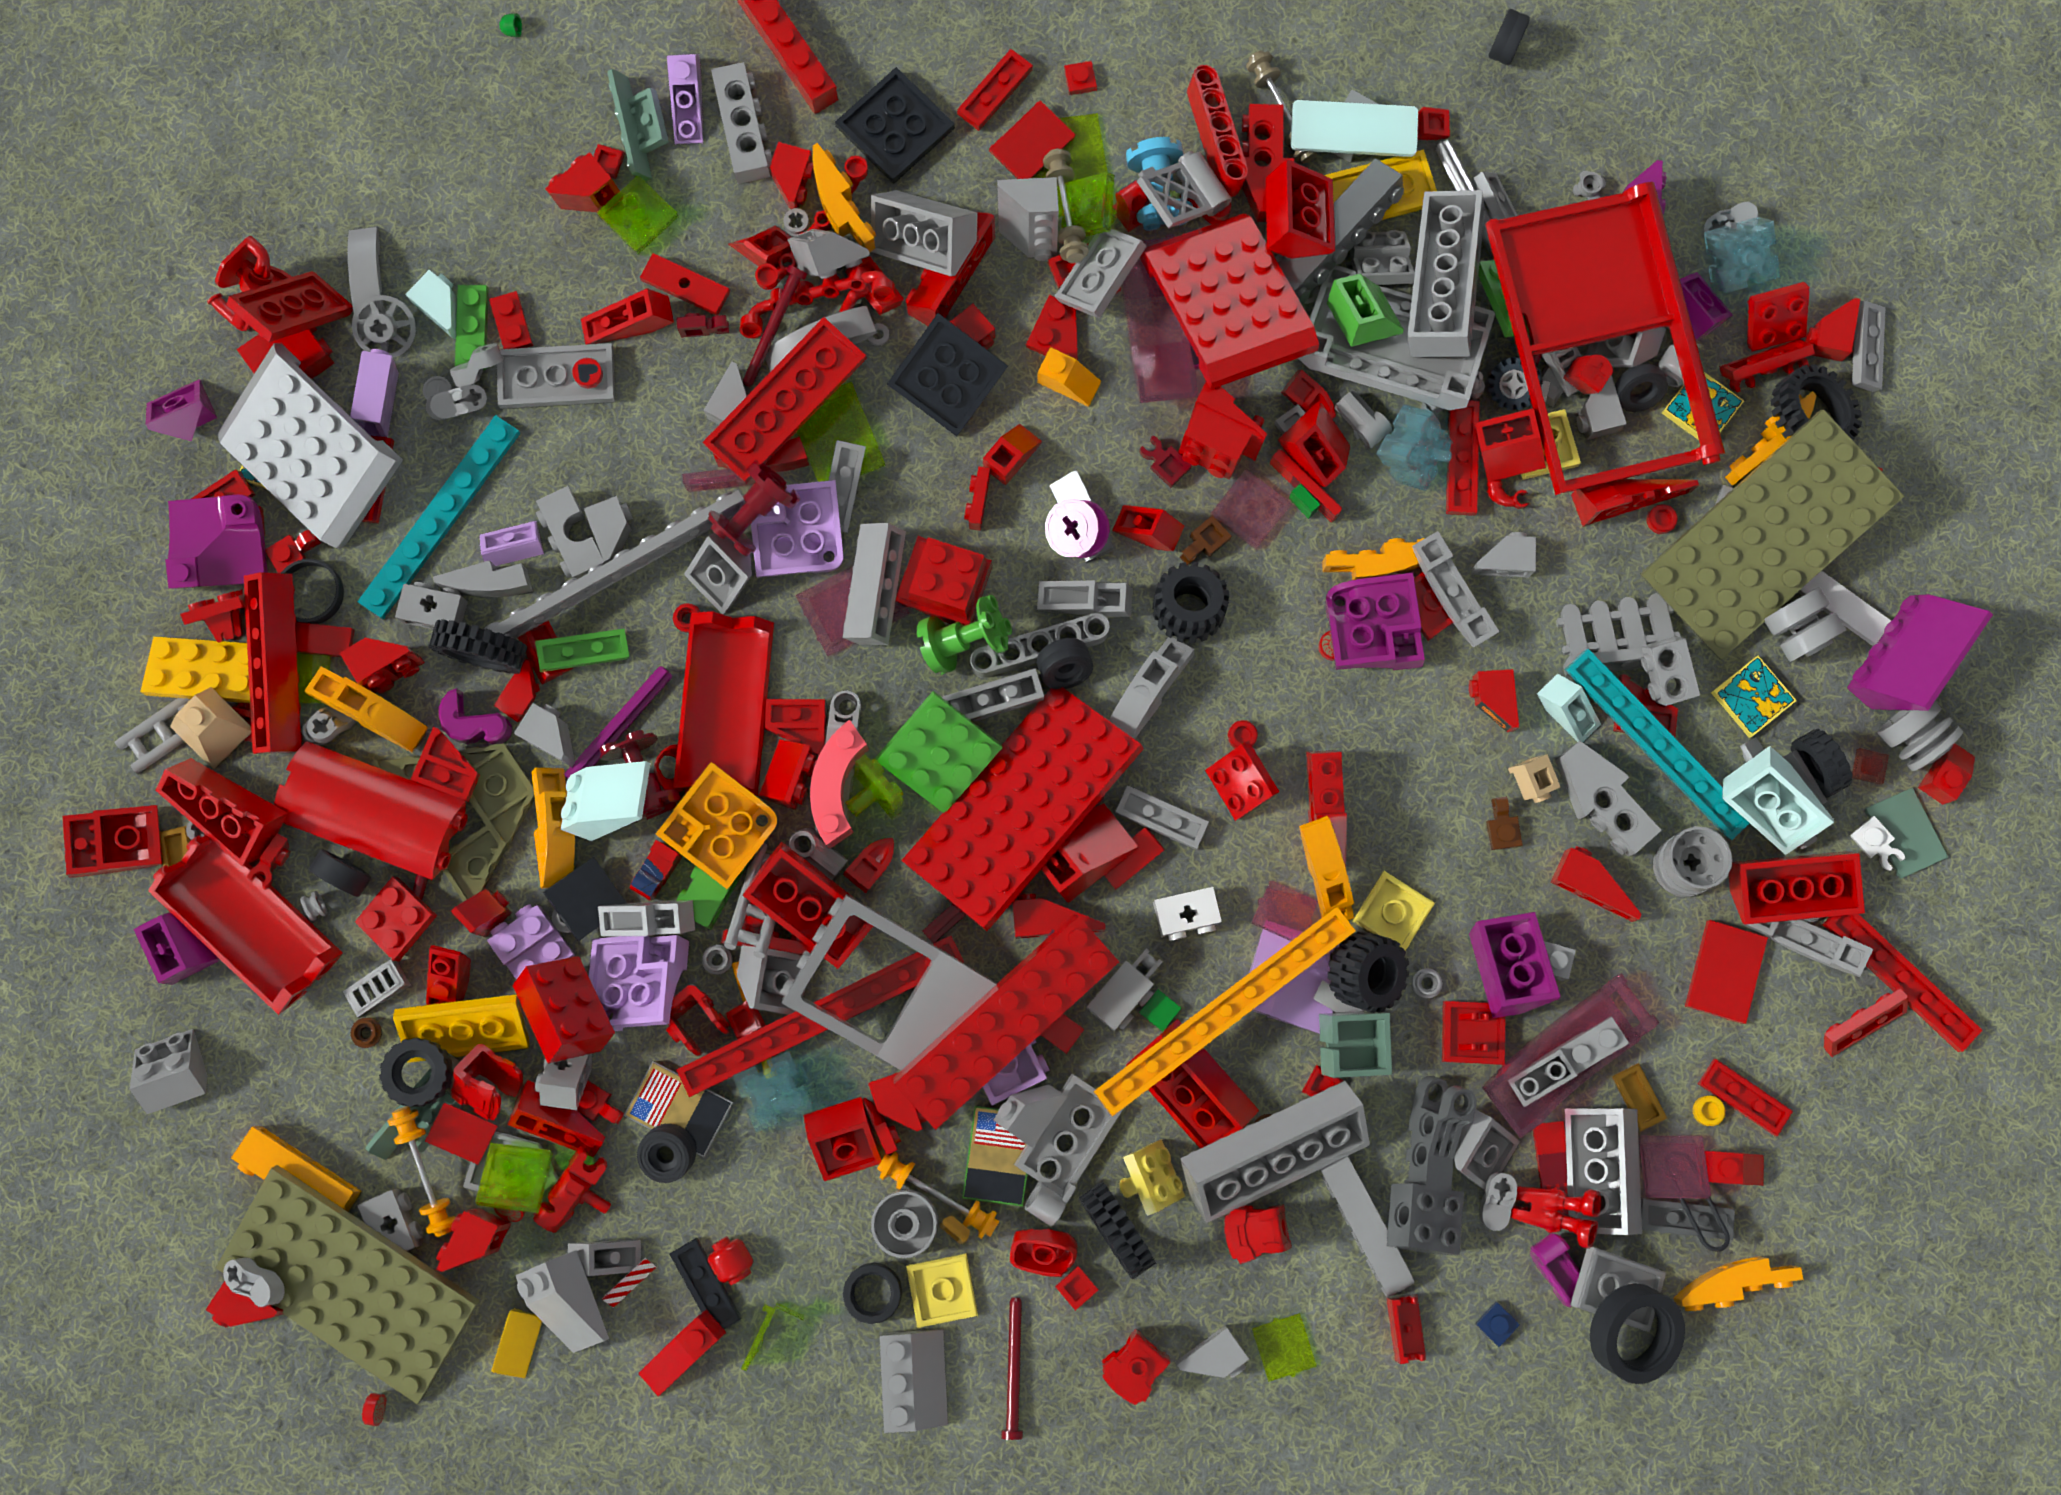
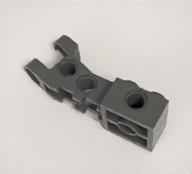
M1426 1076L1418 1083L1409 1118L1408 1131H1412L1411 1149H1407L1406 1161L1410 1162L1408 1180H1405L1404 1184H1391L1387 1233L1388 1247L1436 1255H1460L1464 1192L1451 1189L1453 1161L1462 1127L1473 1122L1477 1100L1471 1090L1458 1085L1448 1088L1445 1080L1435 1076ZM1436 1084L1438 1086V1094L1434 1099L1430 1100L1428 1091L1432 1085ZM1462 1094L1464 1096V1104L1461 1109L1456 1110L1454 1101L1457 1096Z

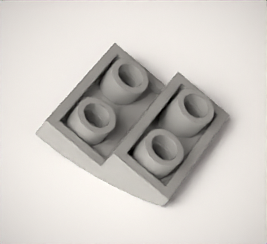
M1367 231L1364 239L1350 249L1352 267L1354 271H1357L1356 274H1362L1376 285L1413 284L1415 272L1409 259L1411 247L1405 231Z

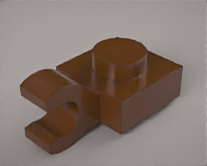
M1212 515L1190 534L1189 537L1194 542L1182 551L1183 554L1179 558L1186 562L1188 566L1202 552L1210 557L1225 545L1232 536Z
M1507 796L1492 799L1495 820L1486 821L1491 850L1523 846L1518 816L1509 817Z

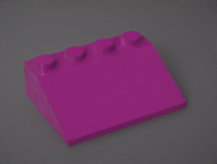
M1930 594L1910 595L1901 603L1900 610L1895 618L1886 625L1884 634L1878 643L1869 650V656L1863 665L1854 672L1853 679L1847 689L1871 709L1929 711L1993 614L1988 610Z

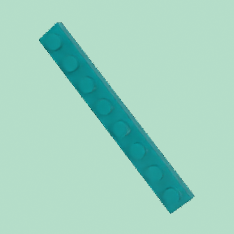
M495 415L359 598L357 601L359 604L384 620L400 598L403 584L409 585L519 437L521 434L519 430Z
M1585 649L1564 669L1727 839L1733 840L1750 824L1723 800V787L1589 649Z

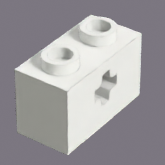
M1213 887L1165 897L1153 902L1161 937L1168 936L1169 941L1186 938L1187 931L1196 929L1198 934L1216 931L1215 925L1222 922ZM1188 907L1189 912L1195 911L1196 915L1191 919V923H1188L1186 918H1180L1184 908Z

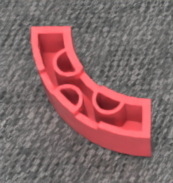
M850 720L843 724L823 747L815 764L811 779L810 802L812 815L817 830L828 849H831L854 833L844 810V785L855 763L862 755L869 751L866 742Z

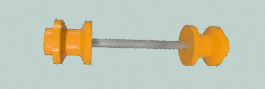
M409 1106L399 1108L391 1112L393 1117L388 1119L387 1122L389 1126H396L399 1135L394 1139L395 1144L409 1142L430 1201V1203L419 1209L420 1215H428L430 1224L425 1228L427 1234L434 1233L435 1237L445 1235L451 1232V1226L456 1217L448 1216L446 1207L450 1204L449 1198L435 1199L415 1139L423 1136L426 1132L424 1128L416 1126L414 1119L419 1115L418 1109L411 1110Z
M894 1152L892 1156L885 1154L877 1170L882 1172L879 1177L880 1179L884 1180L887 1177L897 1181L896 1188L898 1190H901L906 1180L966 1215L967 1217L963 1225L965 1227L971 1225L978 1230V1238L983 1239L985 1234L991 1237L999 1223V1220L995 1219L996 1211L993 1210L988 1214L980 1210V1202L977 1200L971 1210H968L911 1176L910 1173L916 1163L911 1161L907 1165L898 1161L899 1153Z

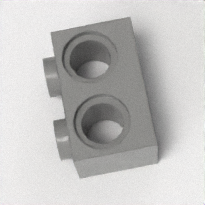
M1674 636L1641 646L1643 651L1641 663L1644 670L1648 672L1651 682L1648 684V690L1651 698L1656 703L1667 706L1700 696L1686 638ZM1667 650L1669 659L1662 665L1659 658L1661 653ZM1674 678L1676 688L1673 692L1669 693L1667 691V684Z

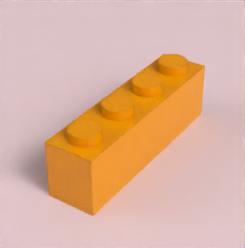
M252 1126L231 1157L232 1160L239 1163L237 1168L249 1176L256 1174L263 1180H265L270 1169L278 1165L347 1212H349L362 1192L262 1126Z

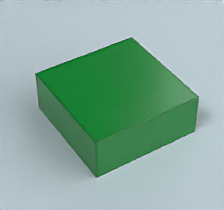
M1301 483L1292 490L1289 496L1293 504L1308 519L1317 512L1320 503Z
M1157 989L1139 1014L1163 1032L1180 1011L1181 1007Z

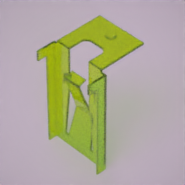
M776 1302L774 1308L765 1304L762 1310L767 1312V1315L741 1369L747 1371L751 1361L763 1346L764 1334L770 1325L769 1323L776 1308L803 1321L804 1315Z

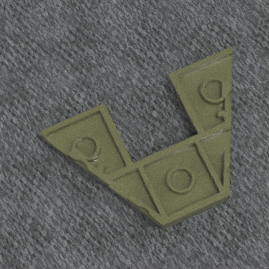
M504 743L459 750L480 774L469 801L485 823L484 827L449 850L451 860L446 870L443 871L463 902L485 888L535 800L533 784ZM405 756L399 759L384 761L376 760L371 763L377 768L410 780L420 756Z

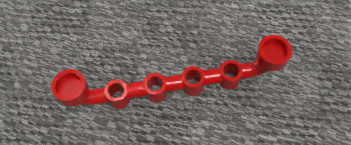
M851 156L844 165L845 173L853 184L850 187L851 194L855 192L860 182L868 175L867 162L861 156ZM819 211L815 214L814 223L808 231L811 229L829 231L832 228L825 211ZM822 219L827 220L825 224L819 223ZM792 250L789 254L780 256L777 268L771 264H762L756 269L755 278L760 288L771 290L786 275H790L787 272L788 267L783 266L786 262H791V266L797 268Z
M854 266L849 270V277L840 279L835 274L823 278V283L818 286H813L809 281L799 282L789 306L797 303L807 306L813 302V299L822 296L836 298L839 292L848 289L861 291L866 287V284L872 283V298L877 302L886 303L894 298L895 284L883 272H866L863 267ZM782 288L773 289L770 299L757 303L748 314L741 317L739 331L744 337L757 338L761 336L763 320L760 316L765 312L774 311L783 291Z

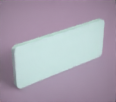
M1296 100L1293 103L1291 148L1293 150L1412 157L1416 154L1418 109L1414 106Z

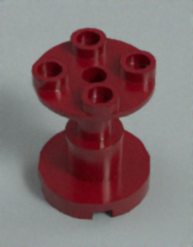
M756 459L747 468L748 473L756 482L743 496L746 503L733 518L728 520L723 515L712 510L708 513V519L713 524L711 526L713 532L722 539L730 538L735 543L734 547L746 557L751 552L754 553L756 547L743 532L758 515L766 516L778 502L793 509L801 500L794 489L790 493L786 490L787 482L778 473L763 462L759 465Z
M643 730L631 732L626 735L627 740L618 744L617 742H610L599 748L601 760L611 761L624 758L625 763L642 762L644 760L640 751L656 743L658 737L654 733L644 734ZM649 773L642 814L647 820L673 810L677 806L676 803L682 800L677 789L662 791L655 773Z

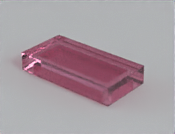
M730 469L682 474L683 485L688 492L745 485V482Z

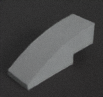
M489 560L433 576L434 583L441 589L451 588L460 591V594L476 597H504L533 592L528 570L522 563L497 570L496 566Z
M1095 580L1039 581L1037 610L1061 614L1090 615L1099 613L1106 617H1131L1133 588L1127 583H1097Z
M693 900L598 906L601 936L682 934L695 930Z

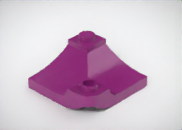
M225 495L221 497L168 501L169 551L168 558L165 559L168 589L244 584V575L259 572L268 573L262 518L256 502L251 497L246 495ZM238 504L243 508L242 513L239 515L235 512V507Z
M1413 573L1351 580L1337 584L1328 591L1325 606L1329 620L1336 670L1391 668L1394 671L1423 667L1425 658ZM1337 599H1342L1345 602V605L1341 607L1337 606L1335 604V601Z

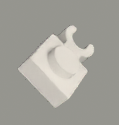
M1872 816L1849 835L1869 858L1878 854L1881 866L1888 871L1893 869L1887 861L1889 855H1896L1900 861L1905 859V855L1901 850L1891 848L1888 845L1895 838L1875 816Z

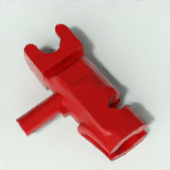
M581 1145L569 1160L568 1167L548 1192L550 1204L542 1202L533 1214L534 1222L547 1231L556 1233L574 1215V1209L579 1203L583 1204L586 1202L603 1214L611 1206V1203L589 1190L592 1184L595 1185L605 1172L607 1161L604 1157H600L592 1165L585 1164L584 1161L587 1158V1148L585 1145Z

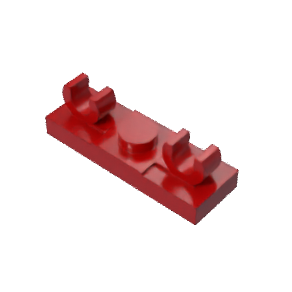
M1796 340L1719 366L1721 376L1730 379V388L1738 393L1741 392L1740 382L1745 379L1747 387H1755V379L1752 376L1754 374H1772L1777 372L1779 367H1783L1787 374H1791L1794 372L1793 365L1795 362L1798 361L1799 368L1809 365L1805 357L1814 354L1813 344Z

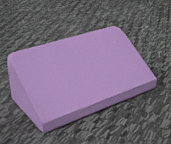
M537 521L480 535L482 558L484 562L490 560L495 566L544 554Z

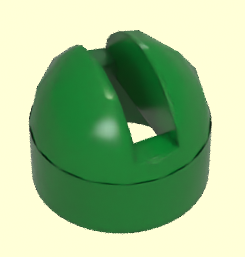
M518 13L506 14L501 18L499 29L504 35L509 37L521 36L522 20Z

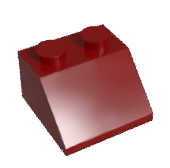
M862 1097L803 1115L807 1140L824 1181L881 1163L880 1152Z

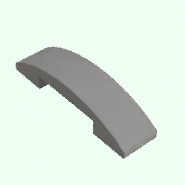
M378 227L349 230L347 255L353 312L366 299L382 295L379 265L381 251ZM383 300L376 301L375 303L380 312L386 313ZM370 304L362 310L359 318L367 319L373 314ZM358 323L360 337L364 339L366 337L364 325Z
M867 306L849 309L825 317L853 344L878 333ZM820 320L790 333L770 346L765 357L770 372Z
M1439 531L1413 545L1412 548L1433 592L1450 619L1471 646L1475 647L1499 633L1485 607L1481 608L1451 560L1453 554Z
M1800 919L1745 925L1800 955L1858 977L1861 976L1873 951L1872 948L1848 937H1838Z

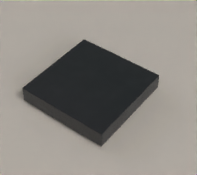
M594 857L543 892L577 941H580L600 926L598 906L626 904L624 898Z

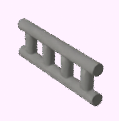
M175 699L114 741L121 751L130 746L138 758L137 761L130 765L136 774H139L185 742L177 733L172 734L165 721L178 713L190 699ZM227 702L231 707L238 706L236 702ZM155 729L163 743L148 752L140 738Z
M765 843L762 844L751 858L724 946L731 950L736 948L738 941L756 946L754 956L758 958H765L776 921L757 906L750 904V901L742 895L761 866L770 857L769 854H766L767 844ZM746 915L764 920L760 934L742 930Z

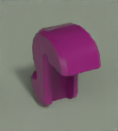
M458 688L448 691L441 700L439 720L442 730L456 742L468 745L477 743L484 738L490 744L495 745L505 743L511 737L512 725L500 713L465 716L463 692Z
M1550 1233L1531 1246L1530 1255L1539 1271L1553 1287V1292L1561 1303L1571 1308L1572 1306L1570 1305L1580 1270L1567 1253L1570 1247L1560 1235Z

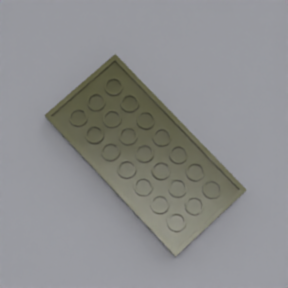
M1823 409L1817 412L1643 570L1640 575L1704 644L1722 660L1765 622L1764 619L1775 613L1905 496Z
M278 1165L270 1169L216 1266V1269L223 1273L228 1261L248 1257L258 1267L274 1271L283 1282L284 1297L280 1303L272 1305L273 1307L283 1309L282 1313L416 1404L420 1403L428 1392L480 1303L479 1299Z

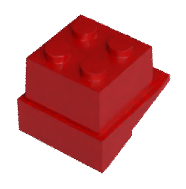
M1205 382L1195 402L1178 453L1182 455V459L1193 466L1200 465L1208 469V472L1217 478L1225 477L1230 480L1243 455L1253 461L1256 460L1267 436V433L1261 428L1265 420L1258 415L1251 419L1234 404L1235 398L1220 386L1210 389L1208 383Z
M918 536L895 602L930 616H936L948 624L960 622L965 626L973 623L977 613V601L983 596L993 567L992 560L986 559L982 554L933 538L928 537L926 539Z

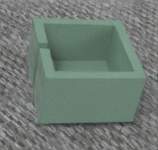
M1364 1011L1319 1014L1320 1041L1326 1042V1047H1320L1321 1075L1333 1078L1392 1075L1390 1013Z

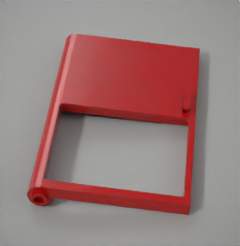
M1641 183L1630 187L1623 193L1500 220H1497V218L1490 219L1485 226L1532 407L1535 411L1555 495L1702 461L1703 466L1721 461L1720 456L1725 454L1655 183ZM1523 315L1525 316V319H1526V322H1527V326H1528V330H1529V334H1530L1532 346H1531V344H1530V340H1529V336H1528V332H1527V328H1526V324H1525ZM1669 327L1700 447L1676 455L1565 480L1533 356L1656 328Z

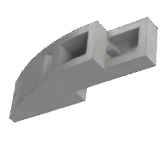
M1168 637L1157 652L1153 651L1142 665L1117 704L1109 721L1135 739L1162 704L1164 694L1194 656V649L1182 642H1178L1174 637Z
M1610 1016L1545 1054L1507 1081L1523 1107H1526L1573 1079L1578 1073L1629 1044L1613 1017Z

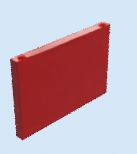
M1040 100L1001 138L990 146L989 152L1017 179L1033 178L1044 167L1043 158L1049 151L1063 149L1074 140L1076 134Z

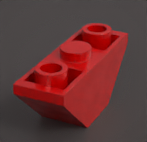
M435 945L430 946L426 1005L464 1000L470 978L471 959L459 951Z

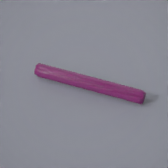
M659 666L576 759L573 767H569L564 774L567 779H569L570 775L597 764L601 759L599 748L607 743L616 742L672 679V675L667 669Z

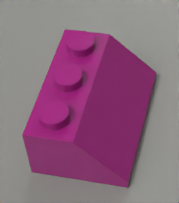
M1535 912L1476 922L1469 936L1493 1018L1522 1014L1560 998Z

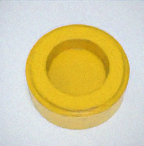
M1702 1096L1693 1105L1695 1119L1704 1126H1716L1725 1117V1106L1715 1096Z

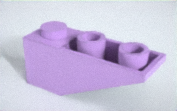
M699 54L667 55L675 144L703 143L702 85Z

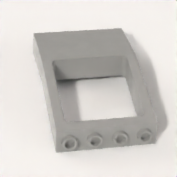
M846 894L843 900L839 897L836 899L829 911V914L833 915L827 926L820 925L812 939L817 942L811 953L805 950L796 965L800 968L799 973L795 979L791 977L787 979L780 993L784 995L782 1004L902 1070L997 983ZM851 915L863 919L931 959L928 968L888 1034L883 1039L875 1038L802 996V992L847 918Z

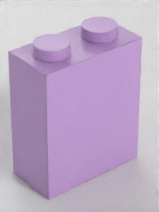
M371 349V352H361L350 417L369 435L388 437L399 372L392 355L380 349Z

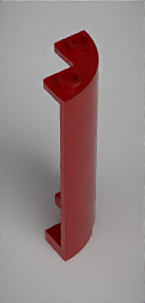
M714 611L691 613L673 788L685 790V795L712 762L752 794L758 796L774 622L757 616L732 618Z
M308 741L293 756L286 768L290 775L285 785L279 784L274 801L275 806L288 813L283 822L284 824L431 880L441 870H446L451 860L449 840L458 831H462L467 823L468 815L465 814V800Z
M198 835L187 844L186 848L188 851L181 861L171 866L164 865L153 875L155 880L148 892L279 1015L307 993L306 989L315 980L319 981L338 961L343 952L272 885L267 890L262 889L261 885L265 879L261 875H257L252 882L248 881V873L253 868L250 864L243 867L240 866L207 835L203 837Z

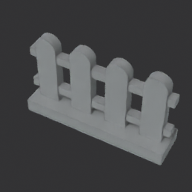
M1657 593L1649 597L1647 607L1638 608L1636 600L1631 597L1623 598L1618 605V611L1609 612L1608 605L1605 602L1595 601L1589 609L1590 614L1580 615L1579 608L1573 604L1565 605L1561 611V618L1556 620L1557 628L1563 627L1567 645L1562 647L1563 655H1569L1563 668L1565 669L1585 649H1589L1591 652L1598 651L1593 654L1611 672L1643 668L1641 663V655H1643L1641 646L1674 636L1680 637L1679 632L1673 631L1669 615L1674 610ZM1649 616L1653 635L1645 636L1640 617ZM1612 621H1621L1624 638H1615ZM1592 623L1596 642L1587 643L1583 624ZM1664 650L1660 655L1659 659L1662 665L1669 659L1667 650ZM1564 670L1565 677H1571V676Z

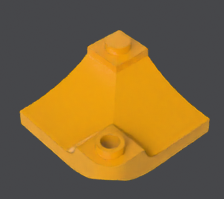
M711 762L655 835L728 889L773 832L777 825V816L768 805ZM760 815H765L768 819L767 825L763 827L756 823V819Z

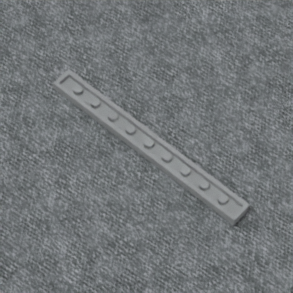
M739 490L733 493L727 492L722 494L714 504L708 507L702 506L697 508L687 519L670 523L665 528V531L660 534L645 537L641 540L640 545L635 548L620 551L608 563L593 566L589 569L588 574L579 579L572 578L566 581L562 588L556 592L541 595L537 598L536 603L531 606L518 608L510 614L509 618L500 623L493 622L484 629L487 628L492 630V632H499L505 634L504 636L516 639L709 531L713 525L708 519V513L711 510L718 512L727 519L732 518L745 504L744 498Z

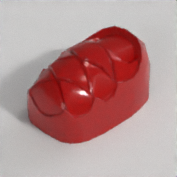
M1031 1228L1016 1231L1011 1243L1010 1262L1014 1267L1026 1272L1050 1277H1062L1076 1260L1078 1252L1077 1242L1071 1234L1051 1229Z

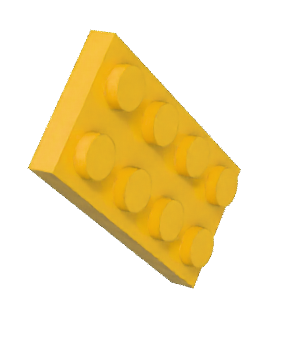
M1424 149L1416 151V154L1412 157L1396 156L1381 160L1382 163L1402 174L1404 188L1401 199L1386 210L1382 220L1422 210L1424 192L1437 191ZM1371 163L1325 175L1333 179L1334 202Z
M153 637L141 693L146 696L191 699L194 695L212 687L226 702L250 703L247 643L225 641L218 643L211 640Z
M516 994L394 1009L393 1020L400 1041L413 1038L431 1040L440 1044L442 1049H445L455 1057L466 1056L478 1044L487 1046L493 1052L529 1048V1035ZM414 1057L408 1060L407 1062L411 1063L426 1060L421 1057Z

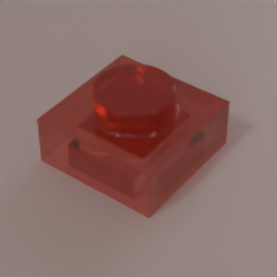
M1862 748L1856 749L1852 778L1879 785L1884 784L1889 755Z

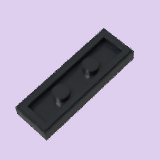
M698 1238L693 1239L669 1254L701 1313L707 1309L723 1329L742 1319L723 1283L717 1279L707 1260L708 1256Z

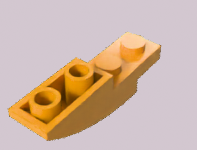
M817 142L813 145V167L819 198L825 214L838 235L844 237L850 233L858 245L867 248L870 253L875 249L874 237H876V233L867 221L863 223L858 217L860 214L859 210L851 200L850 187L853 184L844 171L840 173L835 167L836 161L828 149L823 151Z
M1813 391L1805 398L1799 395L1801 407L1808 419H1810L1817 396ZM1772 416L1765 422L1767 428L1761 433L1763 439L1751 448L1753 454L1746 459L1742 455L1729 466L1732 471L1725 478L1732 486L1753 469H1756L1791 437L1790 435L1785 439L1781 434L1786 431L1784 426L1777 428L1775 422L1780 417Z
M1402 538L1389 539L1380 548V554H1376L1375 550L1359 551V554H1347L1345 550H1334L1330 554L1325 555L1322 561L1323 572H1352V580L1405 574L1420 567L1412 546L1425 538L1418 539L1417 542H1405V539Z
M322 666L305 689L306 694L358 721L361 726L411 753L415 751L429 729L426 725L347 677H340Z
M536 767L531 772L538 828L534 831L540 886L541 888H549L574 869L575 835L561 830V811L567 797L564 768Z
M1325 816L1299 826L1308 870L1313 877L1321 918L1338 907L1347 920L1353 919V895L1342 854L1329 817Z
M1761 1256L1741 1259L1712 1269L1696 1278L1674 1297V1302L1684 1307L1685 1311L1704 1310L1703 1304L1715 1303L1716 1308L1735 1306L1734 1301L1744 1300L1743 1289L1746 1292L1763 1290V1284L1772 1283L1774 1288L1793 1287V1281L1803 1280L1802 1269L1793 1265L1770 1268L1769 1258Z

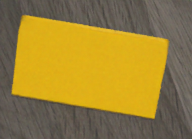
M515 1308L509 1311L491 1372L526 1378L542 1325V1321L535 1314Z

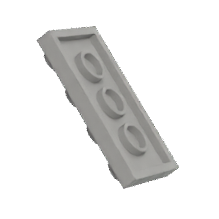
M612 343L500 350L503 361L497 364V397L500 409L616 402L614 347ZM582 358L596 360L603 370V379L594 388H582L573 378V366Z

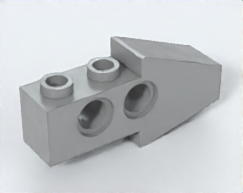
M1583 742L1575 743L1556 760L1576 817L1581 819L1590 814L1592 825L1598 831H1605L1612 839L1610 843L1621 855L1625 853L1628 857L1634 855L1662 831L1621 786L1629 778L1628 775ZM1597 794H1602L1607 799L1606 808H1602L1596 803ZM1618 816L1626 819L1628 824L1626 831L1621 830L1617 826L1616 819Z

